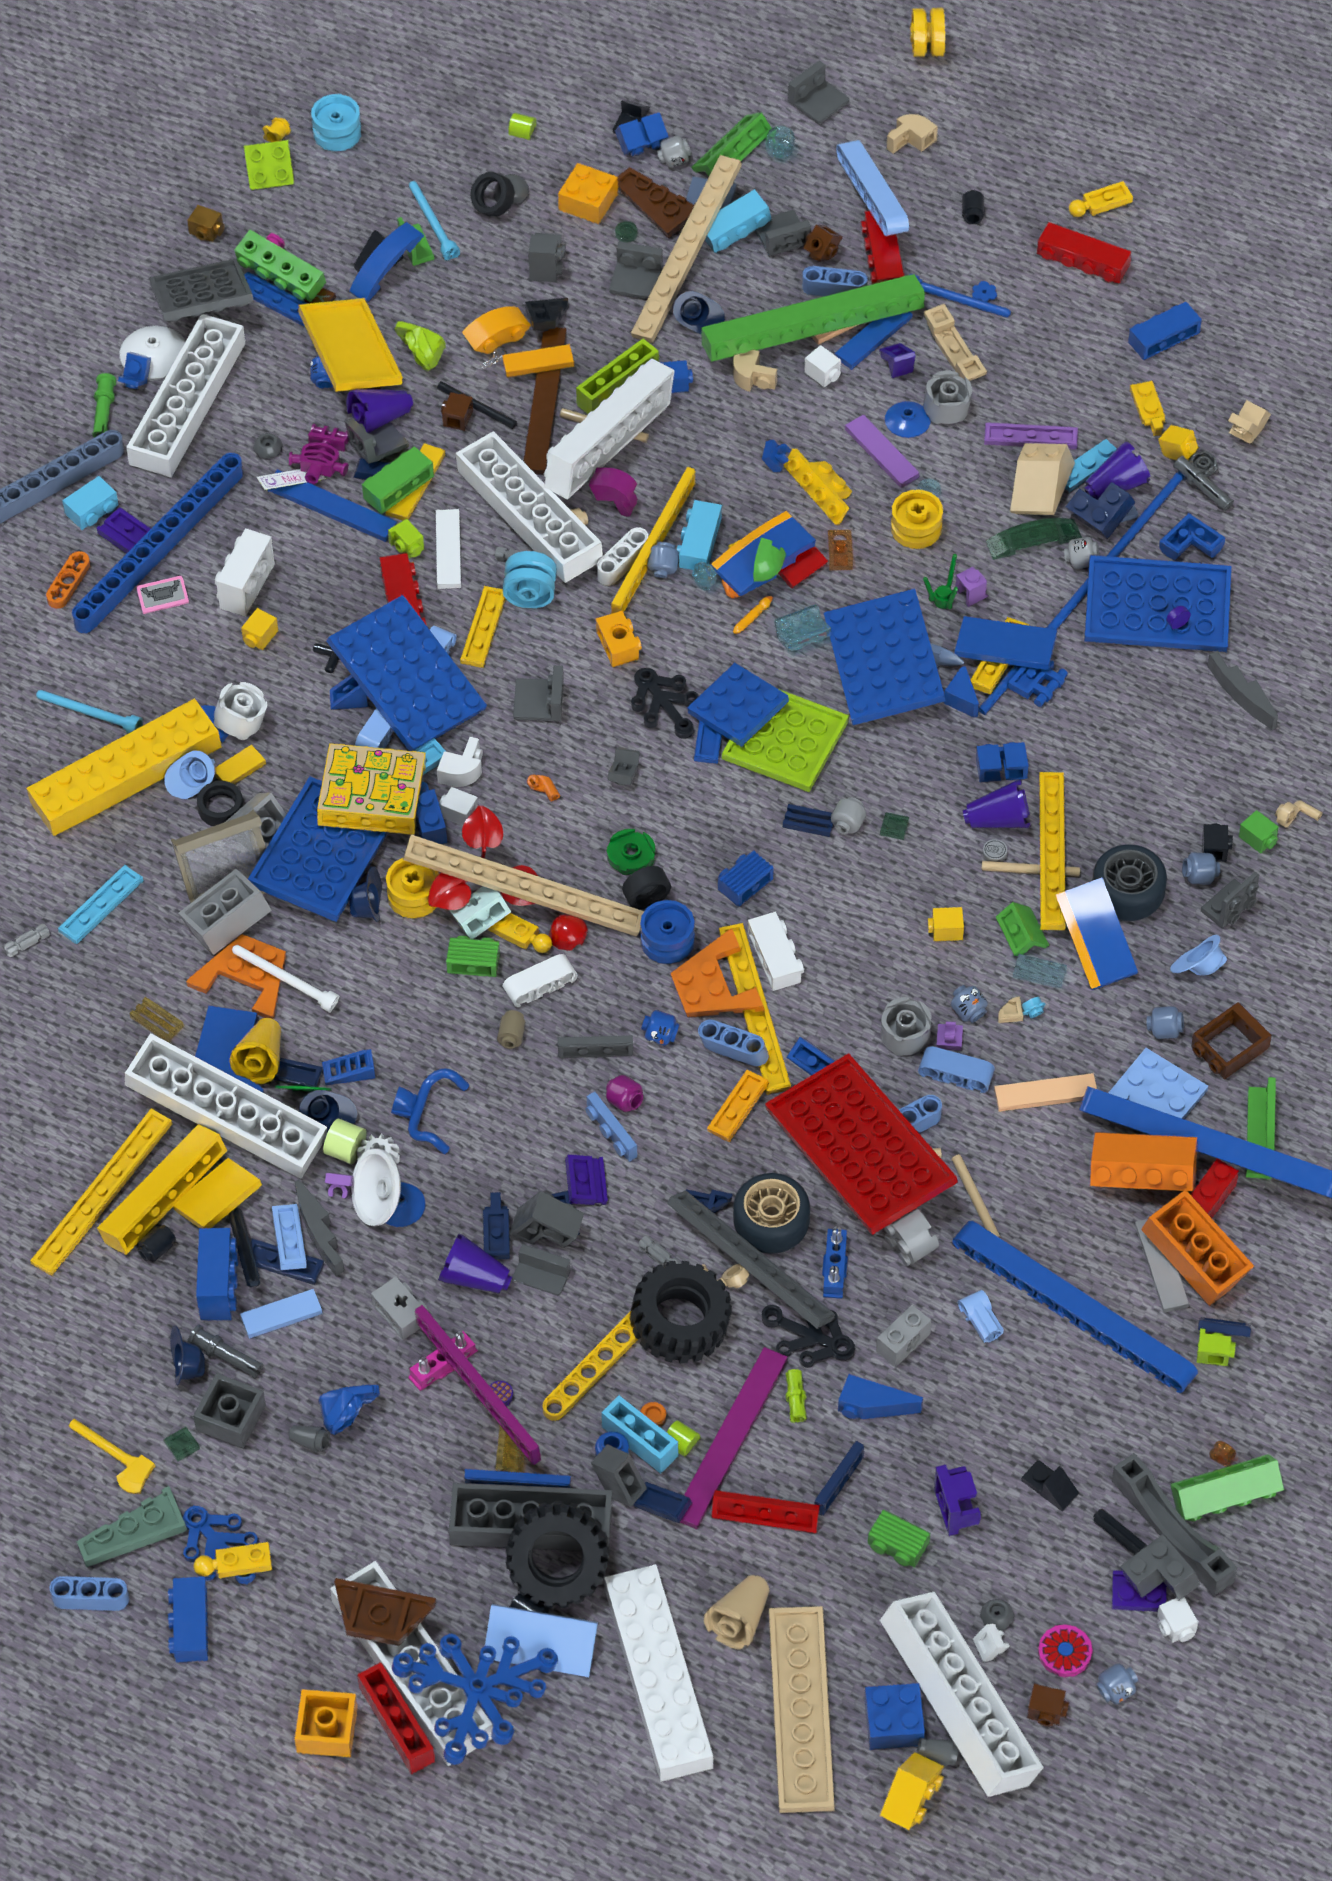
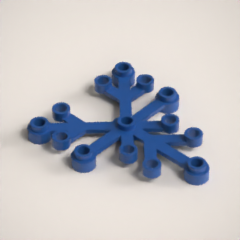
M448 1634L442 1637L439 1644V1652L443 1657L453 1659L463 1677L443 1670L435 1657L436 1648L430 1643L423 1644L419 1651V1658L427 1665L415 1662L408 1653H400L394 1657L391 1669L400 1678H405L415 1673L410 1677L408 1688L413 1693H420L424 1688L439 1682L464 1690L467 1701L463 1713L451 1719L439 1718L434 1726V1732L440 1737H445L451 1731L457 1729L454 1739L446 1744L443 1753L444 1759L448 1763L457 1765L462 1763L466 1756L467 1748L464 1741L467 1732L471 1737V1744L477 1749L486 1747L489 1739L488 1733L480 1730L472 1718L477 1702L480 1703L493 1725L491 1731L492 1740L499 1745H506L511 1742L514 1727L509 1721L502 1719L490 1698L515 1708L521 1704L523 1698L521 1691L529 1693L534 1698L542 1697L546 1690V1684L543 1680L534 1679L529 1682L517 1677L537 1669L543 1673L552 1672L558 1662V1656L554 1650L550 1648L542 1649L535 1658L509 1668L513 1655L518 1652L520 1642L516 1637L509 1636L503 1642V1654L496 1674L486 1677L490 1664L495 1660L496 1650L492 1646L481 1648L479 1654L480 1662L475 1674L461 1651L462 1643L459 1637L455 1634ZM507 1644H513L515 1647L510 1648ZM423 1651H430L432 1654L426 1655ZM484 1653H489L492 1657H486ZM413 1682H419L421 1685L416 1686ZM502 1684L514 1689H510L507 1692L495 1688V1686ZM538 1686L541 1690L537 1691L533 1687ZM510 1696H515L518 1700H512ZM439 1725H444L447 1729H441ZM499 1728L506 1729L507 1731L503 1732ZM476 1737H481L484 1741H478ZM452 1748H457L460 1751H454Z

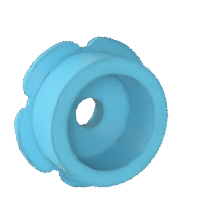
M1040 997L1026 1001L1022 1004L1023 1015L1029 1014L1030 1018L1041 1015L1044 1012L1045 1002H1042Z

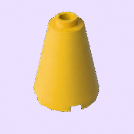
M271 1018L260 1019L234 1047L229 1062L231 1069L236 1075L250 1079L256 1084H264L273 1080L278 1073L280 1064L281 1027L279 1023Z

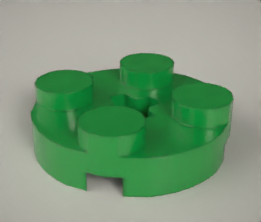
M635 829L621 830L611 837L610 843L607 845L608 862L622 875L633 874L644 867L653 865L655 860V843L645 832L641 834L635 832ZM631 848L632 851L637 850V852L633 855H628L627 849Z

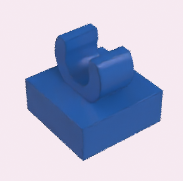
M774 439L766 441L762 460L773 472L782 471L783 464L789 460L786 453L791 452V449L786 444L778 445Z

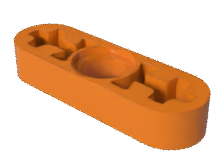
M77 551L72 553L47 590L46 597L50 607L56 609L64 607L74 594L90 568L89 556L85 552ZM66 577H72L75 579L70 584H65L62 582V580ZM60 589H62V591H61V597H62V598L58 597L56 600L53 599V596H54V597H57V596L59 595V593H60Z

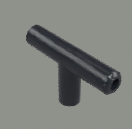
M314 644L313 651L315 653L330 656L325 666V671L333 673L339 660L338 656L330 646Z

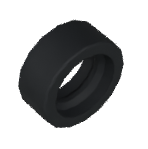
M486 172L474 181L470 193L471 202L475 209L483 214L495 217L503 215L511 208L514 202V185L510 179L501 174ZM496 181L501 185V197L493 207H488L484 203V192L490 183Z
M227 781L211 782L205 785L197 796L198 813L202 821L210 826L226 822L244 806L240 789ZM217 795L229 796L235 802L230 810L221 813L208 810L206 803Z
M648 866L634 872L626 879L622 886L623 894L630 907L638 910L645 909L655 902L664 900L671 890V883L664 870L659 866Z

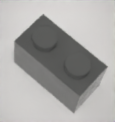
M607 1444L591 1462L604 1490H612V1499L631 1507L647 1489L630 1454Z

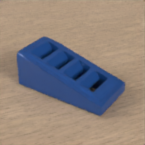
M371 1049L322 1062L325 1085L375 1078ZM360 1063H365L366 1066L361 1068ZM355 1064L356 1069L351 1071V1065ZM340 1066L346 1067L345 1073H341ZM331 1067L336 1068L337 1075H331Z

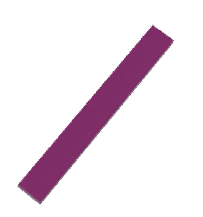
M423 1305L416 1308V1322L420 1329L529 1462L533 1465L540 1462L541 1455L538 1444Z
M765 1347L761 1351L684 1496L690 1497L692 1504L680 1523L696 1530L699 1527L713 1500L714 1491L718 1490L787 1363V1356Z

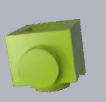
M408 519L388 529L389 544L391 546L395 545L399 553H408V558L419 556L424 550L423 535Z
M1200 1328L1197 1363L1228 1366L1229 1357L1234 1358L1236 1342H1231V1336H1225L1221 1333L1205 1334L1206 1329Z

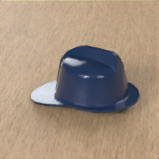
M686 291L680 294L674 302L673 314L676 320L681 325L698 334H702V327L725 321L722 307L716 301L699 292Z
M376 867L369 869L367 882L352 890L349 904L350 914L353 917H373L376 922H379L382 884Z
M326 1090L309 1092L302 1099L299 1107L300 1113L325 1125L327 1133L333 1122L338 1118L355 1124L358 1112L351 1099Z
M174 1325L171 1330L170 1347L175 1366V1384L178 1386L180 1380L193 1379L204 1375L205 1357L198 1346L182 1341L178 1326Z

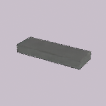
M633 1035L558 1037V1057L633 1055Z

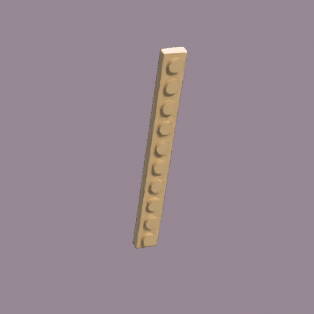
M722 155L719 156L631 332L633 338L639 340L644 338L647 342L654 343L742 166L740 160Z
M410 835L403 857L405 861L636 937L639 934L641 917L644 911Z

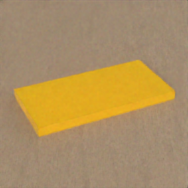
M365 298L299 305V315L336 392L402 384V374Z

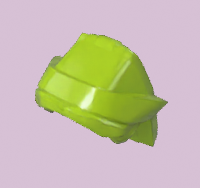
M401 321L397 322L395 332L408 345L415 357L416 363L425 371H430L436 367L446 348L444 338L421 326Z

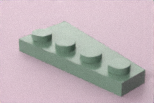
M170 1486L162 1489V1493L151 1499L149 1497L142 1501L141 1506L132 1512L126 1511L119 1515V1519L110 1525L105 1524L78 1540L77 1545L86 1568L187 1531Z

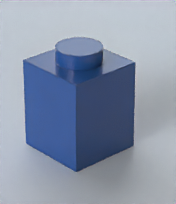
M687 360L661 362L675 370L671 393L688 392L689 383H693L692 369L687 367Z

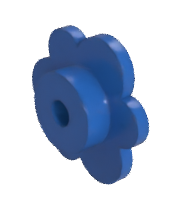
M981 281L972 288V298L985 302L997 298L996 287L989 285L986 281Z

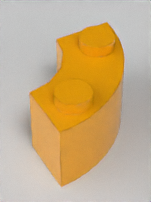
M507 306L481 315L470 323L462 333L475 351L490 354L503 344L519 341L531 324L518 307Z

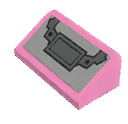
M182 576L137 586V594L143 614L189 603Z

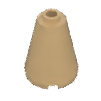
M748 1576L707 1610L704 1615V1624L709 1633L713 1630L718 1635L716 1637L717 1641L734 1649H742L744 1645L748 1646L752 1642L770 1591L766 1580L760 1576Z

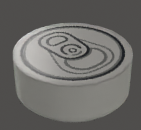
M997 839L987 841L983 846L984 859L986 861L1003 862L1007 857L1006 844Z

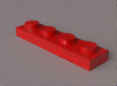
M715 1490L711 1518L816 1533L820 1505Z

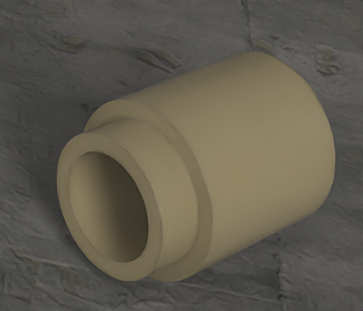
M509 1010L501 1017L497 1041L507 1049H513L522 1043L526 1022L521 1012Z

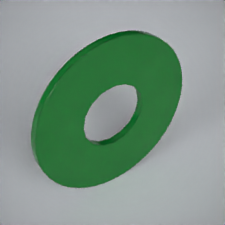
M275 1086V1089L282 1090L332 1091V1088L324 1087Z

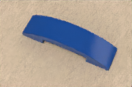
M407 222L398 227L381 242L366 260L357 274L350 292L357 298H365L368 303L381 288L378 283L406 250L410 253L424 235Z

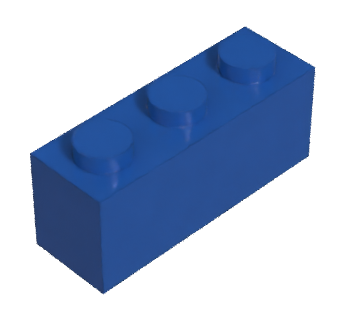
M1187 302L1171 307L1161 314L1154 315L1151 319L1141 324L1134 325L1129 329L1128 343L1145 360L1199 334L1202 319Z
M205 1576L173 1578V1588L168 1589L169 1605H173V1613H168L169 1629H173V1637H169V1653H174L176 1662L207 1661L208 1616Z

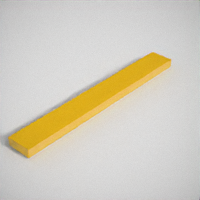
M686 468L613 599L611 614L619 611L625 612L648 570L647 562L652 546L664 541L695 485V469Z
M1039 772L1040 930H1065V918L1056 894L1065 891L1064 773Z
M740 923L720 927V936L733 929L741 949L740 952L727 956L737 994L756 987L765 1009L759 1012H755V1009L743 1010V1015L748 1032L762 1037L769 1053L767 1062L762 1066H758L761 1076L768 1079L769 1082L765 1089L766 1094L786 1091L791 1088L790 1080L744 925Z
M152 1108L148 1111L30 1260L32 1265L51 1276L55 1273L172 1126L171 1119Z

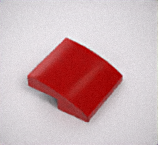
M814 546L797 555L796 562L781 569L778 574L792 589L826 565L828 560Z

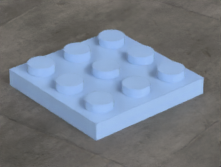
M1145 1048L1109 1091V1094L1185 1119L1208 1091V1085L1148 1048Z

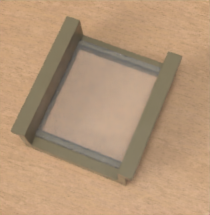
M254 809L247 815L176 840L171 839L190 903L235 869L247 879L249 878L266 850L260 830L262 822Z

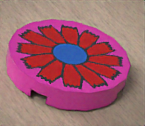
M1066 1624L1054 1626L1047 1630L1041 1637L1038 1648L1039 1659L1045 1669L1061 1677L1076 1676L1083 1672L1090 1663L1093 1651L1091 1641L1086 1633L1075 1626Z

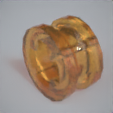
M1217 1441L1214 1444V1448L1210 1450L1209 1455L1212 1460L1219 1464L1229 1466L1231 1459L1236 1456V1451L1229 1444Z

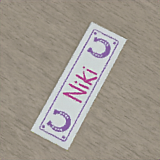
M300 469L257 477L265 490L307 482L305 480L306 472ZM320 475L319 480L326 479L324 476Z

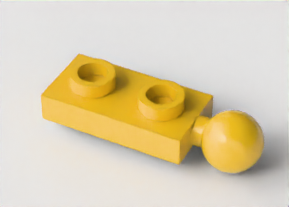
M1124 181L1083 194V201L1079 199L1073 200L1069 204V213L1073 217H1081L1085 214L1086 210H1089L1093 216L1132 203L1133 196Z
M509 913L487 929L525 950L531 943L533 948L539 953H546L552 947L551 938L547 934H539L538 926L512 913Z
M269 1542L216 1550V1559L206 1555L199 1556L194 1562V1571L201 1577H207L214 1570H218L219 1578L272 1571Z

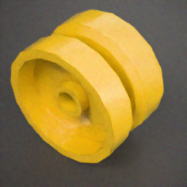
M943 7L930 10L929 22H927L924 8H912L910 41L912 43L913 57H924L927 53V43L930 44V53L933 57L944 56L945 17Z
M909 490L900 494L892 505L891 533L895 540L908 548L923 549L933 545L939 539L942 533L943 505L939 498L931 492L924 490Z
M403 858L395 861L388 869L386 875L388 903L393 911L402 917L412 919L424 917L432 913L437 907L429 906L428 895L430 887L439 875V872L405 861Z

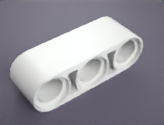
M638 527L631 529L599 559L597 563V579L602 585H614L631 569L648 538V533L645 529Z
M559 954L510 976L504 981L503 988L514 1006L521 1007L520 1004L524 1002H532L543 997L542 994L546 992L551 993L564 987V984L568 982L573 983L578 975L566 955Z

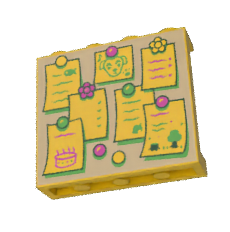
M329 743L317 808L318 825L415 835L416 813L423 771L426 770V753Z

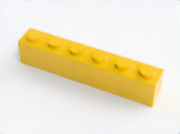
M198 1124L97 1227L103 1241L108 1246L127 1255L227 1152L220 1134Z

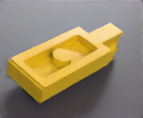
M1153 381L1130 385V392L1142 424L1150 426L1154 436L1162 435V423H1165V414Z

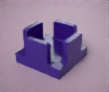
M946 1464L937 1466L935 1470L934 1492L948 1536L959 1534V1529L979 1524L980 1509H973L970 1498L977 1496V1490L970 1472H967L966 1466L950 1470L947 1469Z

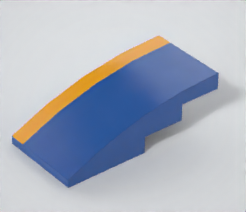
M787 511L746 535L711 564V568L739 596L760 587L777 576L775 575L772 579L763 582H754V563L761 538L773 541L772 546L777 549L782 547L785 550L786 556L781 569L795 563L797 555L815 546L816 539Z
M1102 877L1056 894L1092 990L1138 974Z

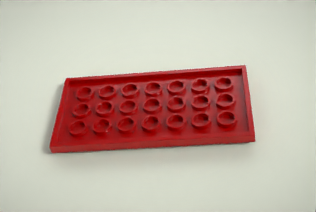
M849 1053L765 1103L769 1114L872 1235L958 1183L957 1176Z

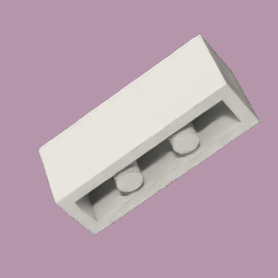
M776 912L749 919L748 934L772 990L775 991L801 983V974L804 973L803 964L794 955L795 946L792 939H787V929L784 921L779 920Z

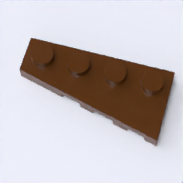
M630 167L617 176L618 190L668 238L685 226L695 204L688 202L687 198L681 195L677 196L670 192L669 188L657 185L652 179Z

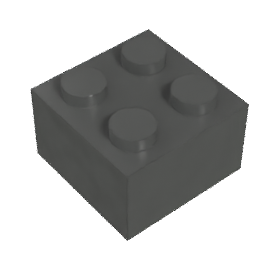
M216 1373L193 1415L196 1431L244 1448L266 1407L264 1391Z

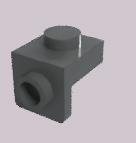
M617 747L607 780L618 785H631L638 771L640 752Z

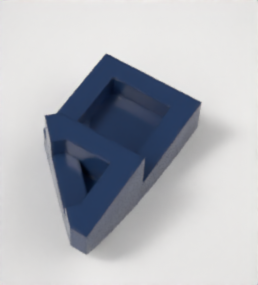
M686 1189L688 1193L713 1213H716L732 1201L733 1194L711 1190V1194Z

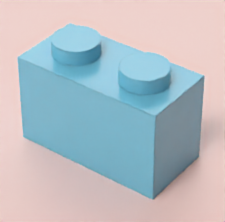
M100 476L62 500L64 513L81 530L87 526L94 525L100 517L106 513H112L118 506L116 491Z

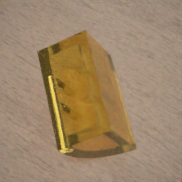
M500 1426L495 1471L524 1473L525 1455Z

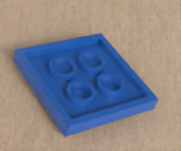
M734 663L687 707L688 714L742 747L789 702V698L784 692Z

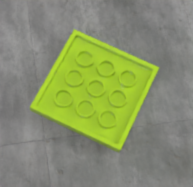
M780 690L788 695L789 702L742 747L729 740L722 752V759L810 792L848 724L849 715Z

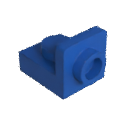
M128 352L124 374L118 377V382L125 383V387L138 389V386L147 384L151 357Z

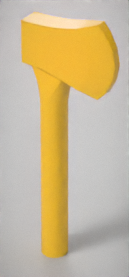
M73 1419L69 1424V1428L127 1467L117 1475L119 1486L128 1493L140 1494L148 1476L156 1467L155 1463L143 1455L135 1457L127 1454L78 1420Z

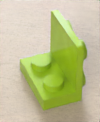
M288 140L244 146L251 190L294 184Z

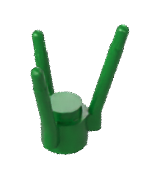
M956 554L952 555L946 586H939L933 592L928 578H923L929 594L928 600L934 601L935 606L941 609H952L953 601L958 591V587H954L951 590L957 559Z

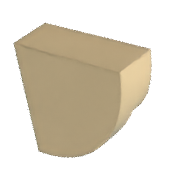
M1020 997L1010 999L1000 1009L998 1023L1023 1021Z

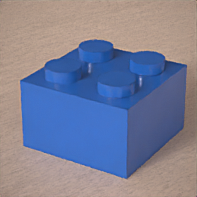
M920 1684L865 1687L864 1700L869 1750L917 1747L920 1738L925 1737Z

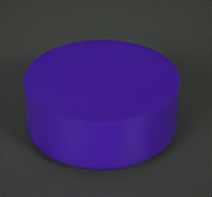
M1177 606L1169 612L1166 621L1173 629H1177L1188 622L1191 613L1185 606Z

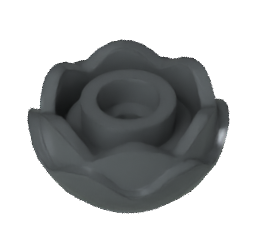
M265 433L257 437L253 449L261 458L270 459L280 454L283 445L280 438L275 434Z
M1208 451L1194 453L1192 458L1189 459V462L1196 468L1203 470V474L1206 477L1213 475L1218 468L1216 457Z
M992 1599L983 1605L980 1617L984 1626L986 1624H995L997 1630L1003 1631L1013 1622L1014 1612L1011 1605L1006 1601Z

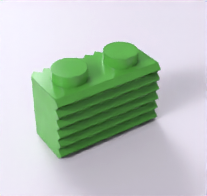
M467 936L450 937L446 960L447 973L496 977L500 956L499 941H494L491 938L476 940L470 939Z
M884 1509L868 1534V1545H870L873 1551L879 1554L887 1553L894 1557V1560L900 1565H910L914 1568L930 1543V1532Z

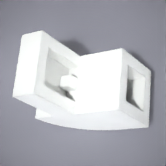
M469 738L463 756L444 751L437 768L438 783L453 787H464L474 783L482 774L481 758L483 750L480 749L478 738Z

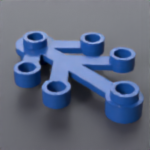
M192 1506L183 1515L186 1528L189 1530L187 1546L183 1550L184 1558L188 1562H195L200 1556L197 1547L200 1532L207 1539L204 1555L215 1559L216 1550L229 1548L227 1544L243 1546L244 1544H258V1537L254 1532H246L245 1534L215 1532L211 1528V1526H226L230 1531L239 1530L242 1526V1521L238 1514H230L228 1516L208 1514L207 1510L201 1506ZM194 1517H200L201 1521L192 1522V1519ZM232 1519L238 1520V1523L236 1525H230L229 1521ZM249 1537L255 1539L254 1542L250 1544L246 1543L245 1540ZM191 1550L196 1551L193 1557L187 1555ZM216 1570L211 1575L205 1577L206 1581L212 1580L216 1576ZM252 1573L247 1577L238 1575L235 1576V1579L241 1584H249L255 1579L256 1573Z

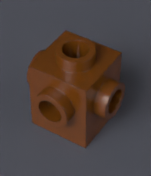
M815 225L813 231L806 237L804 249L810 252L809 256L819 262L821 260H830L837 254L838 245L843 236L826 225Z

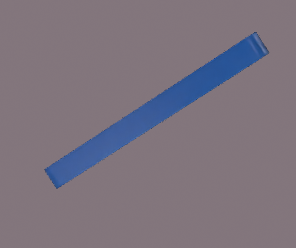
M227 453L222 456L73 608L74 627L78 632H91L242 478V460L238 454Z
M1087 1086L1079 1108L1082 1112L1148 1135L1197 1137V1152L1332 1198V1170Z
M968 1221L953 1238V1245L957 1249L961 1248L964 1250V1254L978 1263L981 1261L986 1265L987 1269L996 1275L1004 1276L1007 1278V1282L1019 1290L1024 1289L1028 1292L1027 1295L1042 1304L1044 1302L1049 1306L1050 1310L1062 1318L1064 1316L1070 1319V1323L1082 1331L1087 1330L1091 1333V1337L1105 1346L1106 1344L1113 1347L1112 1350L1125 1359H1131L1134 1361V1365L1145 1372H1151L1155 1375L1154 1378L1163 1384L1177 1389V1393H1183L1198 1374L1197 1368L1190 1361L978 1223Z

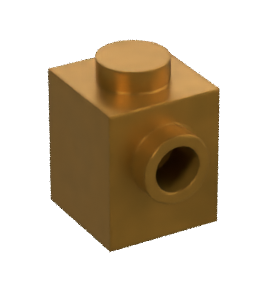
M197 205L187 220L189 234L196 236L200 240L213 242L217 235L221 236L224 231L222 213L201 205Z

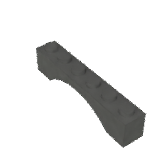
M1135 1453L1114 1466L1112 1482L1155 1531L1160 1536L1163 1534L1213 1596L1235 1582L1236 1565L1219 1547L1204 1539L1182 1518L1163 1493L1152 1472Z

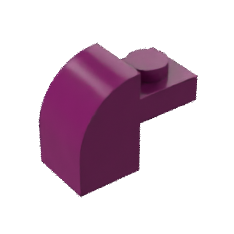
M596 468L589 487L597 501H614L620 514L630 517L638 500L634 493L637 482L629 474L619 469Z

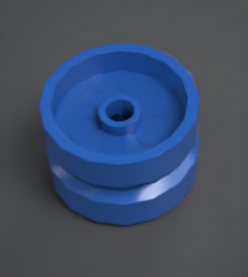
M663 900L655 902L646 908L641 917L640 937L643 952L650 959L658 963L673 964L687 958L692 952L695 942V921L692 912L686 905L677 901Z

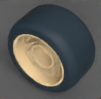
M764 1173L749 1179L740 1187L735 1196L733 1204L735 1230L762 1253L775 1254L792 1249L805 1237L810 1224V1202L806 1191L797 1181L779 1173Z

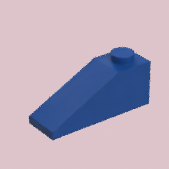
M848 1374L838 1400V1412H841L843 1416L850 1419H855L856 1417L870 1419L921 1413L923 1407V1397L851 1374Z

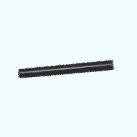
M440 381L437 386L438 390L447 395H450V392L467 395L443 381ZM473 398V408L511 429L517 425V421Z

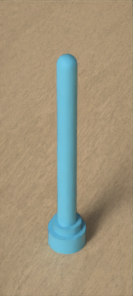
M411 181L409 188L441 243L440 252L445 260L458 257L460 249L456 242L448 239L417 182Z
M39 690L36 693L37 698L122 726L126 733H130L143 726V718L135 715L123 717L43 690Z

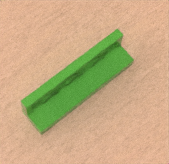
M762 112L746 115L691 168L695 172L705 171L710 176L720 155L742 161L773 129Z
M1268 1077L1266 1088L1248 1087L1247 1141L1274 1150L1276 1078ZM1246 1169V1177L1271 1179V1177Z

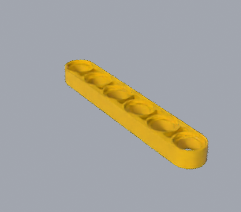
M631 1311L543 1401V1414L547 1419L556 1421L563 1418L638 1340L635 1338L633 1326L630 1324ZM619 1333H625L630 1339L625 1343H620L615 1337ZM604 1350L610 1351L613 1357L610 1360H602L598 1357L599 1353ZM585 1368H592L596 1374L592 1378H585L581 1372ZM568 1386H575L579 1389V1392L576 1395L569 1396L564 1390ZM552 1403H557L562 1409L554 1414L550 1413L547 1407Z

